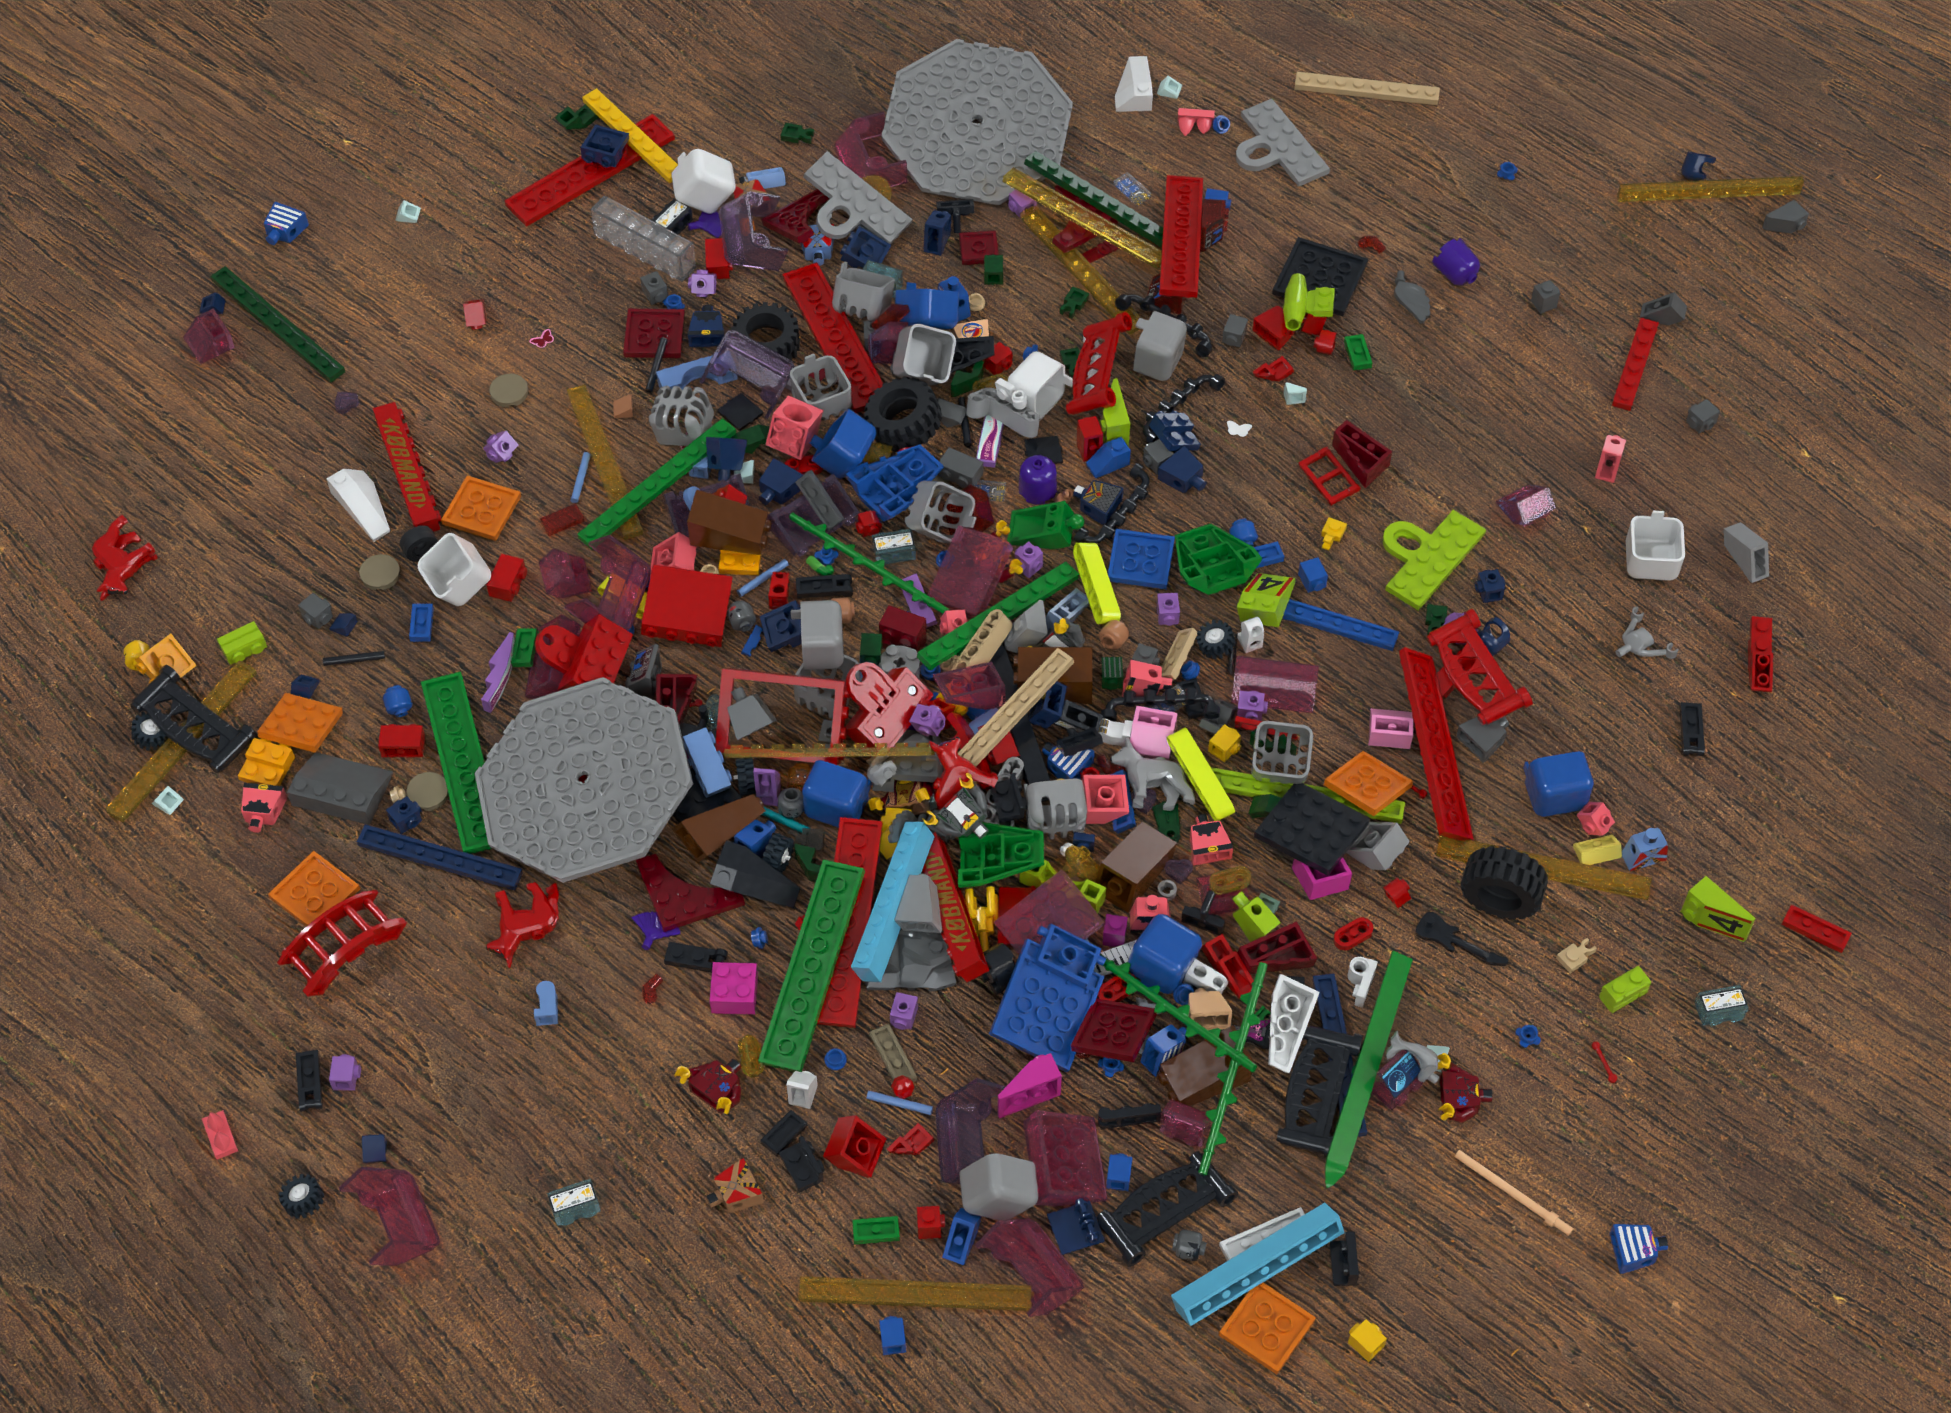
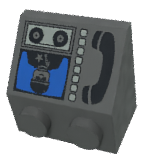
M654 644L636 653L635 660H632L630 664L631 675L626 678L625 683L626 688L654 700L656 693V674H661L662 671L658 644Z

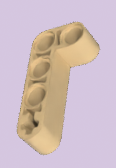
M1000 609L991 611L961 655H954L939 665L940 668L952 680L960 683L966 682L968 685L973 684L1011 631L1012 622Z

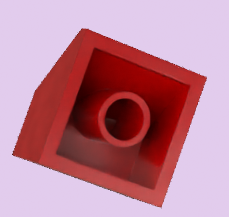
M856 1115L840 1117L837 1120L823 1157L839 1169L871 1178L887 1138Z

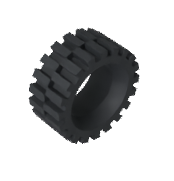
M763 302V306H758V303L752 304V309L748 306L745 307L744 314L739 312L737 319L733 320L732 339L736 358L738 360L741 359V364L744 366L749 364V369L754 370L755 367H758L760 372H764V368L774 369L776 366L784 368V363L789 365L792 362V358H796L797 351L800 349L799 326L794 313L791 310L787 312V307L783 305L781 308H778V303L774 302L772 306H768V302ZM761 328H775L783 332L779 338L771 342H758L748 336L751 332Z

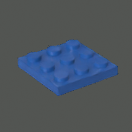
M1116 529L1108 570L1110 582L1167 590L1175 537Z

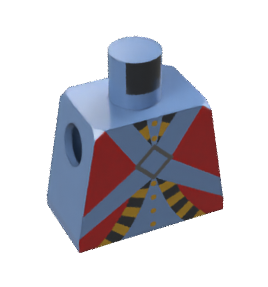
M808 225L812 228L814 236L808 238V241L800 243L804 258L807 261L813 260V263L817 262L821 266L824 264V259L832 258L834 239L823 235L817 225Z
M1649 828L1630 837L1622 850V858L1629 871L1666 861L1668 844L1659 828Z

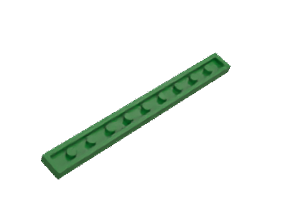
M723 418L720 419L577 533L578 539L592 550L693 469L695 464L707 456L706 437L731 438L736 434V429Z
M1065 561L923 648L917 653V658L929 670H932L964 650L991 611L1000 609L1011 621L1039 600H1045L1076 581L1079 573Z

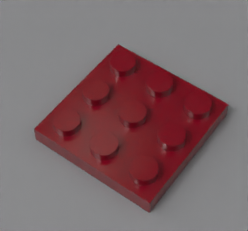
M628 308L623 349L624 357L655 358L660 339L663 337L668 339L663 358H681L685 309Z
M1096 998L1095 1003L1090 1006L1071 1044L1072 1051L1134 1062L1157 1016V1013L1154 1012L1155 1008Z

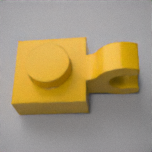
M1328 517L1321 532V536L1324 537L1323 549L1330 550L1333 541L1340 543L1347 528V523Z

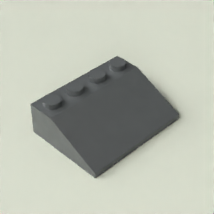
M316 752L295 775L287 794L292 806L370 825L392 778L393 771Z

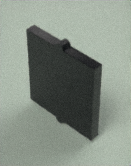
M742 393L731 400H727L726 404L717 409V412L739 431L749 424H753V421L764 414L759 407Z
M1058 436L1024 439L1025 456L1027 458L1033 455H1042L1051 459L1054 464L1063 463L1062 447H1060Z

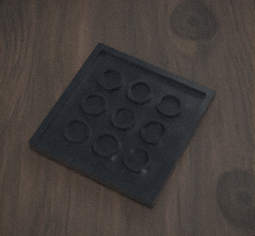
M1298 237L1275 283L1272 294L1284 298L1291 276L1300 273L1306 279L1308 291L1322 287L1335 288L1333 314L1343 317L1368 265L1369 259Z
M1303 783L1293 784L1255 830L1254 838L1328 876L1367 827L1370 818Z

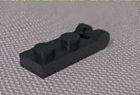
M850 574L796 578L797 599L840 595L851 597L853 595V587L851 586L852 576Z
M1681 702L1679 706L1682 741L1681 754L1704 756L1702 703ZM1690 742H1696V746H1691Z
M669 942L664 964L712 973L713 962L711 963L710 959L723 963L727 959L728 951L721 948L710 949Z
M319 1051L296 1053L299 1110L300 1112H305L309 1108L323 1109ZM314 1094V1099L306 1100V1095Z
M1147 1103L1140 1107L1124 1106L1117 1110L1102 1107L1098 1111V1126L1102 1129L1161 1122L1160 1104Z

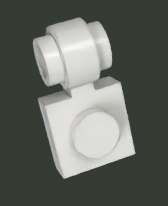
M1001 378L995 382L997 396L1000 399L1011 403L1016 409H1024L1028 403L1027 395L1022 390L1015 391V385Z

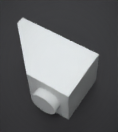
M795 1071L786 1084L788 1102L791 1105L810 1109L818 1086L817 1076L808 1071Z

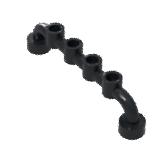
M1121 294L1115 300V306L1120 311H1126L1132 302H1135L1144 311H1157L1183 321L1187 327L1186 332H1188V335L1193 339L1199 338L1202 340L1196 346V353L1200 357L1205 358L1212 352L1211 339L1203 333L1201 324L1189 325L1186 323L1187 318L1185 315L1178 314L1174 316L1170 314L1171 309L1169 306H1156L1152 296L1148 295L1142 298L1136 294Z
M1205 374L1195 380L1188 378L1184 382L1185 389L1183 391L1175 389L1171 394L1172 400L1170 402L1166 400L1161 401L1158 409L1164 413H1171L1178 404H1183L1186 401L1187 396L1191 393H1196L1200 385L1205 382H1209V386L1212 389L1219 391L1225 384V378L1219 374L1214 376ZM1153 411L1147 414V422L1143 426V434L1148 444L1159 439L1153 430L1150 431L1149 424L1156 414Z
M1137 462L1129 473V476L1135 480L1141 478L1142 483L1123 502L1121 508L1114 512L1110 521L1103 525L1098 535L1090 537L1088 536L1089 531L1082 527L1074 537L1075 542L1098 544L1105 538L1111 540L1115 534L1113 528L1116 525L1122 527L1127 519L1124 515L1127 512L1133 514L1138 506L1135 502L1138 499L1144 501L1149 493L1146 489L1150 484V478L1144 472L1145 467Z
M1187 688L1185 694L1177 695L1175 689H1166L1164 695H1156V691L1146 690L1144 691V696H1136L1134 691H1125L1123 697L1110 700L1105 709L1101 710L1100 714L1103 715L1102 719L1116 722L1117 711L1114 710V707L1118 705L1134 707L1138 704L1155 706L1156 704L1165 703L1172 706L1176 703L1194 705L1197 702H1205L1207 705L1203 707V716L1206 719H1217L1220 717V707L1215 705V701L1211 696L1197 694V689Z

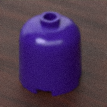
M1461 238L1458 241L1452 239L1440 248L1441 254L1438 257H1433V265L1452 284L1462 286L1467 283L1471 284L1477 279L1480 262Z
M1033 455L1028 457L1020 467L1018 489L1019 494L1026 499V502L1034 505L1045 504V501L1053 499L1057 493L1056 466L1046 456Z

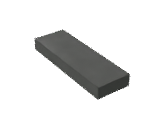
M812 470L795 482L822 523L827 525L826 529L828 531L844 520V517Z

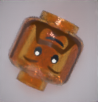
M796 763L788 770L787 787L796 788L802 792L803 786L810 774L811 766L804 763Z

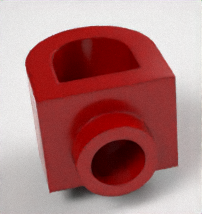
M1321 330L1320 336H1316L1314 341V348H1317L1316 352L1332 355L1336 345V333L1329 330Z
M866 511L858 514V522L856 523L858 534H862L864 538L875 536L880 532L882 524L875 511Z
M1395 878L1383 887L1385 895L1397 908L1412 899L1408 892L1410 887L1404 879L1399 880Z

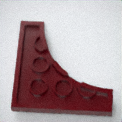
M1055 186L1054 192L1069 209L1068 224L1063 231L1053 237L1052 241L1064 253L1118 225V221L1061 186Z
M816 189L762 218V224L797 243H804L808 241V238L814 236L812 228L807 225L810 215L817 207L825 204L830 198Z
M656 854L636 860V866L663 932L745 906L744 898L740 893L721 887L695 886L678 879L661 864Z

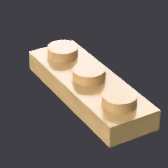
M1194 628L1178 632L1161 667L1162 677L1175 680L1179 676L1180 669L1186 661L1187 655L1194 645V640L1197 636V631Z

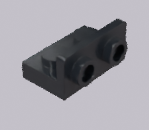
M1010 773L1009 780L999 781L995 787L989 786L999 823L1024 818L1027 802L1025 797H1021L1022 785L1020 779L1016 780L1015 773Z
M803 1136L798 1138L799 1143L779 1152V1157L799 1193L823 1182V1172H825L821 1160H816L813 1155L815 1151L811 1142H806Z
M1346 1232L1344 1240L1330 1242L1334 1286H1356L1359 1277L1355 1232Z

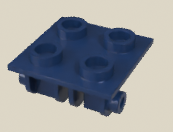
M1079 1198L1075 1201L1076 1204L1074 1206L1047 1214L1061 1255L1105 1242L1090 1201H1084L1083 1198Z

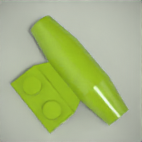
M1300 273L1293 274L1285 290L1283 314L1286 328L1291 331L1298 330L1306 313L1312 314L1314 317H1333L1335 288L1322 287L1308 291L1304 275Z

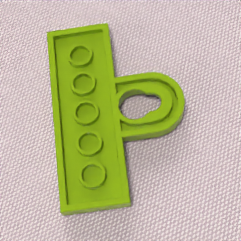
M1455 510L1451 511L1432 534L1406 521L1390 524L1384 531L1383 546L1388 553L1406 564L1390 580L1385 590L1419 611L1486 533V529ZM1399 537L1414 539L1420 544V548L1408 550L1401 546L1397 539Z

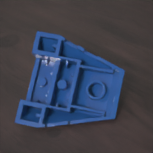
M920 444L899 451L895 456L889 458L884 456L879 458L880 461L868 464V462L860 464L855 469L846 473V477L860 500L871 511H875L882 521H886L906 510L914 501L912 496L918 492L916 488L918 483L925 480L932 481L944 467Z

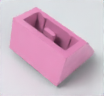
M1136 706L1130 736L1133 748L1141 756L1151 758L1163 757L1169 760L1171 748L1166 737L1175 733L1177 713Z
M1371 708L1368 745L1410 749L1414 721L1412 712Z

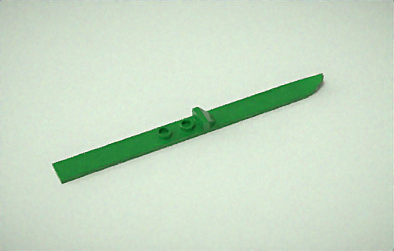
M1396 951L1391 952L1356 1065L1352 1068L1351 1073L1353 1075L1326 1157V1188L1333 1186L1348 1168L1413 959Z

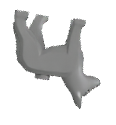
M1128 737L1125 738V747H1122L1116 754L1111 756L1110 761L1112 763L1121 765L1127 770L1128 779L1134 791L1133 808H1143L1144 798L1147 797L1146 788L1159 786L1167 798L1166 803L1163 805V810L1172 811L1179 795L1183 796V802L1194 805L1195 796L1193 790L1188 785L1183 768L1178 763L1166 760L1163 757L1155 759L1143 758L1133 748Z

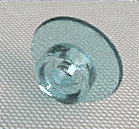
M717 694L711 695L705 704L709 715L707 729L714 730L717 727L719 696Z

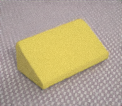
M1607 835L1573 844L1580 864L1583 867L1622 857L1621 843L1614 835Z

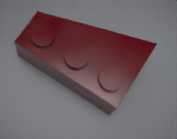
M1348 420L1344 421L1334 431L1332 446L1364 488L1370 485L1390 466L1392 451Z
M656 674V701L664 707L668 706L675 710L680 726V723L684 722L696 692L698 675Z
M1297 921L1239 947L1237 952L1250 974L1257 972L1259 962L1268 965L1266 972L1311 968L1317 961V957Z

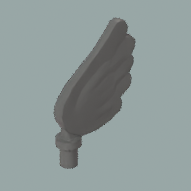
M1400 270L1397 272V278H1395V285L1397 286L1394 290V296L1422 324L1430 316V299L1425 295V289L1416 284L1406 282L1404 278L1405 272Z
M903 810L902 813L897 814L896 819L889 826V843H898L905 822H924L922 818L927 820V815L921 813L917 819L909 810Z

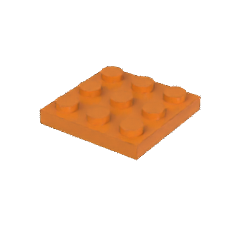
M467 475L442 517V525L496 541L519 502L521 492Z
M285 693L257 731L258 737L316 753L342 716L343 711L338 706Z
M1365 751L1360 752L1324 780V786L1372 816H1375L1404 794L1413 784L1411 779Z
M313 851L271 890L268 896L307 927L313 920L334 905L354 896L360 890V886Z
M1263 1282L1246 1294L1219 1331V1336L1278 1375L1316 1321V1317Z

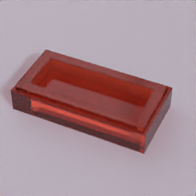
M892 304L872 323L873 330H878L887 323H889L890 330L909 313L908 305Z
M576 503L540 518V522L548 536L585 521Z

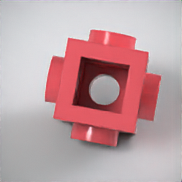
M965 610L945 611L940 618V633L945 636L968 622Z
M1588 802L1577 814L1584 831L1588 835L1603 836L1615 823L1610 810L1605 806L1604 802Z

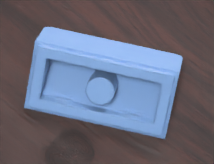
M782 167L746 173L748 181L756 179L764 189L786 185Z

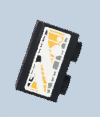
M674 198L664 206L660 213L652 218L653 234L671 243L688 226L687 224L693 221L692 208Z
M1065 700L1062 716L1053 724L1066 730L1074 728L1077 733L1093 727L1098 731L1103 715Z

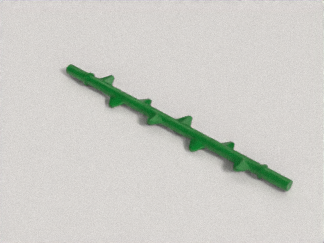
M792 512L789 519L801 526L803 530L809 531L825 541V550L836 548L853 558L854 565L862 564L882 576L883 586L895 584L913 595L912 601H922L928 607H932L942 614L950 610L936 601L934 597H930L913 587L914 582L912 580L904 581L884 569V560L873 562L855 551L854 544L845 545L825 532L826 524L814 526L810 521H806Z
M1106 958L1103 966L1107 971H1111L1127 983L1126 994L1130 995L1137 991L1156 1003L1155 1013L1167 1011L1187 1026L1186 1037L1190 1038L1199 1034L1217 1047L1216 1057L1228 1055L1234 1062H1238L1252 1073L1257 1069L1255 1063L1219 1038L1221 1032L1219 1028L1207 1030L1188 1016L1189 1005L1186 1004L1176 1008L1158 995L1160 991L1159 985L1147 987L1130 975V963L1126 962L1118 966L1113 960Z
M1259 962L1254 982L1251 984V992L1240 997L1247 1005L1240 1030L1229 1032V1037L1236 1043L1234 1049L1240 1051L1246 1058L1248 1057L1243 1053L1249 1028L1260 1024V1019L1254 1014L1260 990L1263 988L1262 983L1268 966L1262 962ZM1232 1058L1228 1070L1217 1075L1224 1083L1217 1109L1206 1111L1205 1114L1213 1123L1206 1147L1203 1149L1204 1154L1198 1171L1200 1175L1207 1176L1212 1156L1215 1154V1146L1226 1143L1227 1139L1219 1131L1227 1105L1237 1103L1238 1100L1231 1093L1238 1066H1241V1064L1234 1062Z

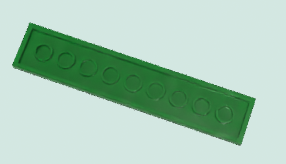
M457 672L421 681L462 850L465 853L472 854L491 849L488 844L475 778V772L479 766H483L484 759L462 674Z
M823 859L758 1059L760 1064L792 1072H802L865 874L864 868Z

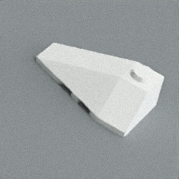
M1147 56L1129 57L1115 94L1116 112L1152 111L1153 93Z
M342 469L327 478L331 494L373 542L390 532L374 482L364 471Z
M1279 974L1272 993L1268 1065L1285 1073H1290L1319 992L1282 974Z

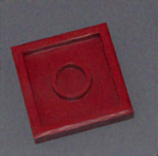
M996 230L959 233L962 265L984 264V255H999Z

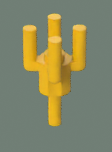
M992 886L986 888L987 907L977 908V897H974L973 889L965 890V901L977 936L980 938L983 952L989 949L988 936L994 934V924L998 923V895L995 894V887Z

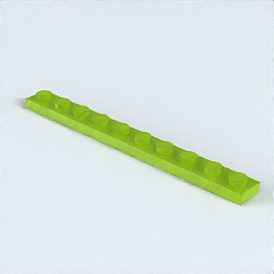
M1211 767L1226 793L1248 797L1272 794L1282 798L1293 785L1291 783H1273L1268 778H1262L1259 781L1252 774ZM1305 784L1371 819L1402 824L1405 802L1394 800L1375 816H1372L1329 788Z

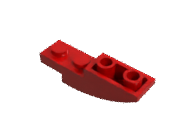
M1752 616L1750 619L1748 673L1751 691L1772 693V618Z

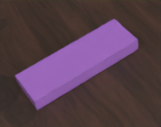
M917 573L902 579L904 581L912 580L914 582L913 587L925 593ZM902 589L911 613L926 618V628L938 624L931 607H928L922 601H912L913 595Z

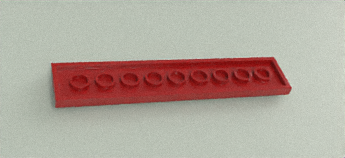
M654 114L635 124L660 148L675 140L674 133ZM627 143L622 150L623 156L616 167L610 166L605 168L597 162L587 163L580 156L504 200L505 206L527 227L641 160L642 157Z
M1167 175L1159 295L1197 298L1203 178Z
M816 262L782 274L788 290L823 355L835 357L851 384V407L855 413L864 411L869 397L874 395V391L877 388L880 389L883 382L845 312L838 313L832 307L834 292L818 263Z
M1404 647L1399 650L1400 663L1407 686L1408 699L1412 709V717L1419 741L1420 754L1423 759L1424 772L1428 782L1437 830L1441 836L1469 843L1474 838L1433 656Z
M840 817L834 862L864 868L865 874L817 1022L819 1025L856 1028L862 980L852 970L851 965L871 915L883 821Z

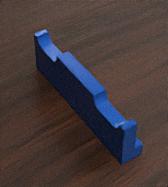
M755 626L741 652L742 655L745 654L751 657L750 652L757 647L763 628Z

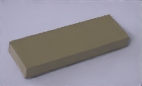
M889 1023L870 1031L869 1036L892 1080L894 1081V1078L904 1075L913 1082L917 1081V1075Z

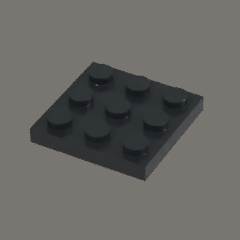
M692 768L690 772L693 785L672 816L681 823L685 819L743 797L730 786L729 789L706 798L695 777L696 773Z

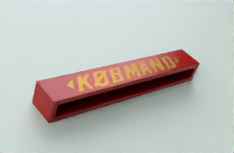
M395 402L372 408L413 526H427L433 532L440 530L438 522L441 521L439 510H434L436 503L433 495L429 496L428 492H431L428 480H423V477L426 476L423 466H418V463H420L418 453L412 450L415 448L412 437L407 436L410 432L407 423L402 422L405 419L402 409H397Z
M934 832L933 835L935 837L921 874L928 875L937 886L943 929L941 935L949 946L947 953L951 960L954 961L952 968L958 977L961 976L966 982H969L990 970L962 890L958 887V879L946 844Z

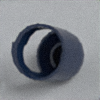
M1688 151L1681 169L1683 177L1693 182L1703 181L1707 177V174L1702 172L1704 162L1713 164L1716 161V157Z
M1497 617L1491 618L1486 623L1484 629L1477 632L1492 656L1510 642L1508 627ZM1490 624H1496L1501 628L1502 633L1498 638L1492 635Z

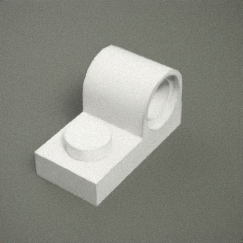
M1355 957L1350 962L1348 979L1356 985L1352 995L1356 997L1355 1006L1361 1008L1364 1006L1376 972L1377 961L1364 957ZM1356 969H1359V970H1362L1363 972L1359 973V972H1356L1355 970H1356Z

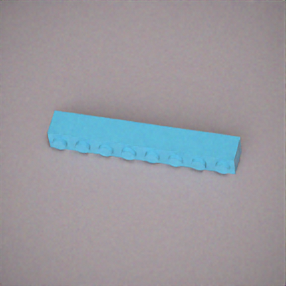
M905 822L851 965L852 970L862 981L881 982L901 929L894 919L909 875L921 874L935 837L924 822Z
M1326 1203L1321 1204L1172 1294L1171 1297L1176 1311L1190 1326L1194 1325L1344 1234L1339 1215Z

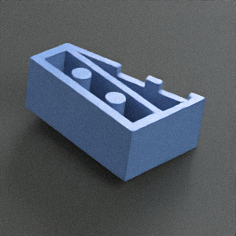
M705 727L683 736L684 747L689 757L688 763L690 766H693L696 773L695 777L705 797L707 798L729 789L731 786L730 782L733 780L729 770H725L722 765L724 759L720 750L716 751L714 743L716 741L711 731L708 732Z

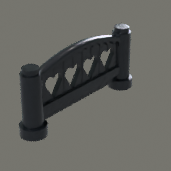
M164 665L159 670L160 674L130 704L131 708L137 713L145 711L154 724L174 743L199 757L210 760L209 767L216 773L222 772L251 744L254 738L259 739L258 734L250 726L243 724L236 730L179 687L176 683L180 680V676L169 665ZM173 700L169 714L165 715L161 710L155 708L158 703ZM188 712L187 722L184 726H178L176 721L171 720L173 715ZM204 724L200 738H194L192 733L187 732L189 727ZM220 735L216 750H210L208 745L202 744L203 740Z
M1314 1026L1306 1027L1303 1039L1307 1040V1044L1300 1053L1289 1079L1285 1100L1284 1129L1279 1128L1276 1141L1283 1145L1324 1154V1158L1327 1157L1333 1136H1330V1131L1349 1056H1359L1364 1035L1354 1033L1353 1036ZM1321 1049L1332 1061L1314 1065L1312 1063V1059L1315 1058L1314 1051ZM1312 1069L1317 1070L1327 1080L1313 1086L1308 1085L1306 1082L1310 1078L1309 1071ZM1311 1090L1321 1102L1309 1106L1302 1105L1301 1101L1305 1098L1303 1095L1304 1091ZM1305 1110L1316 1122L1302 1127L1297 1126L1296 1121L1300 1118L1298 1116L1299 1111Z
M1200 1151L1193 1153L1189 1157L1190 1164L1162 1173L1140 1186L1113 1213L1103 1210L1097 1215L1098 1224L1123 1255L1122 1260L1128 1267L1136 1265L1145 1257L1146 1252L1142 1248L1143 1245L1208 1203L1216 1200L1221 1207H1225L1237 1198L1238 1191L1233 1185H1228L1211 1162L1207 1176L1198 1174L1203 1153H1200ZM1188 1176H1194L1196 1178L1197 1192L1180 1187L1179 1182L1186 1180ZM1171 1187L1178 1190V1204L1162 1199L1160 1197L1161 1193L1168 1192V1189ZM1152 1199H1157L1160 1206V1216L1144 1211L1142 1206L1149 1204ZM1133 1211L1140 1212L1141 1228L1124 1222L1123 1218L1131 1216Z

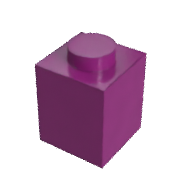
M1106 914L1103 945L1118 947L1125 944L1128 917Z

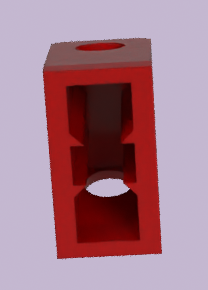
M1280 306L1269 309L1253 320L1252 331L1278 351L1296 332L1286 328L1283 308Z

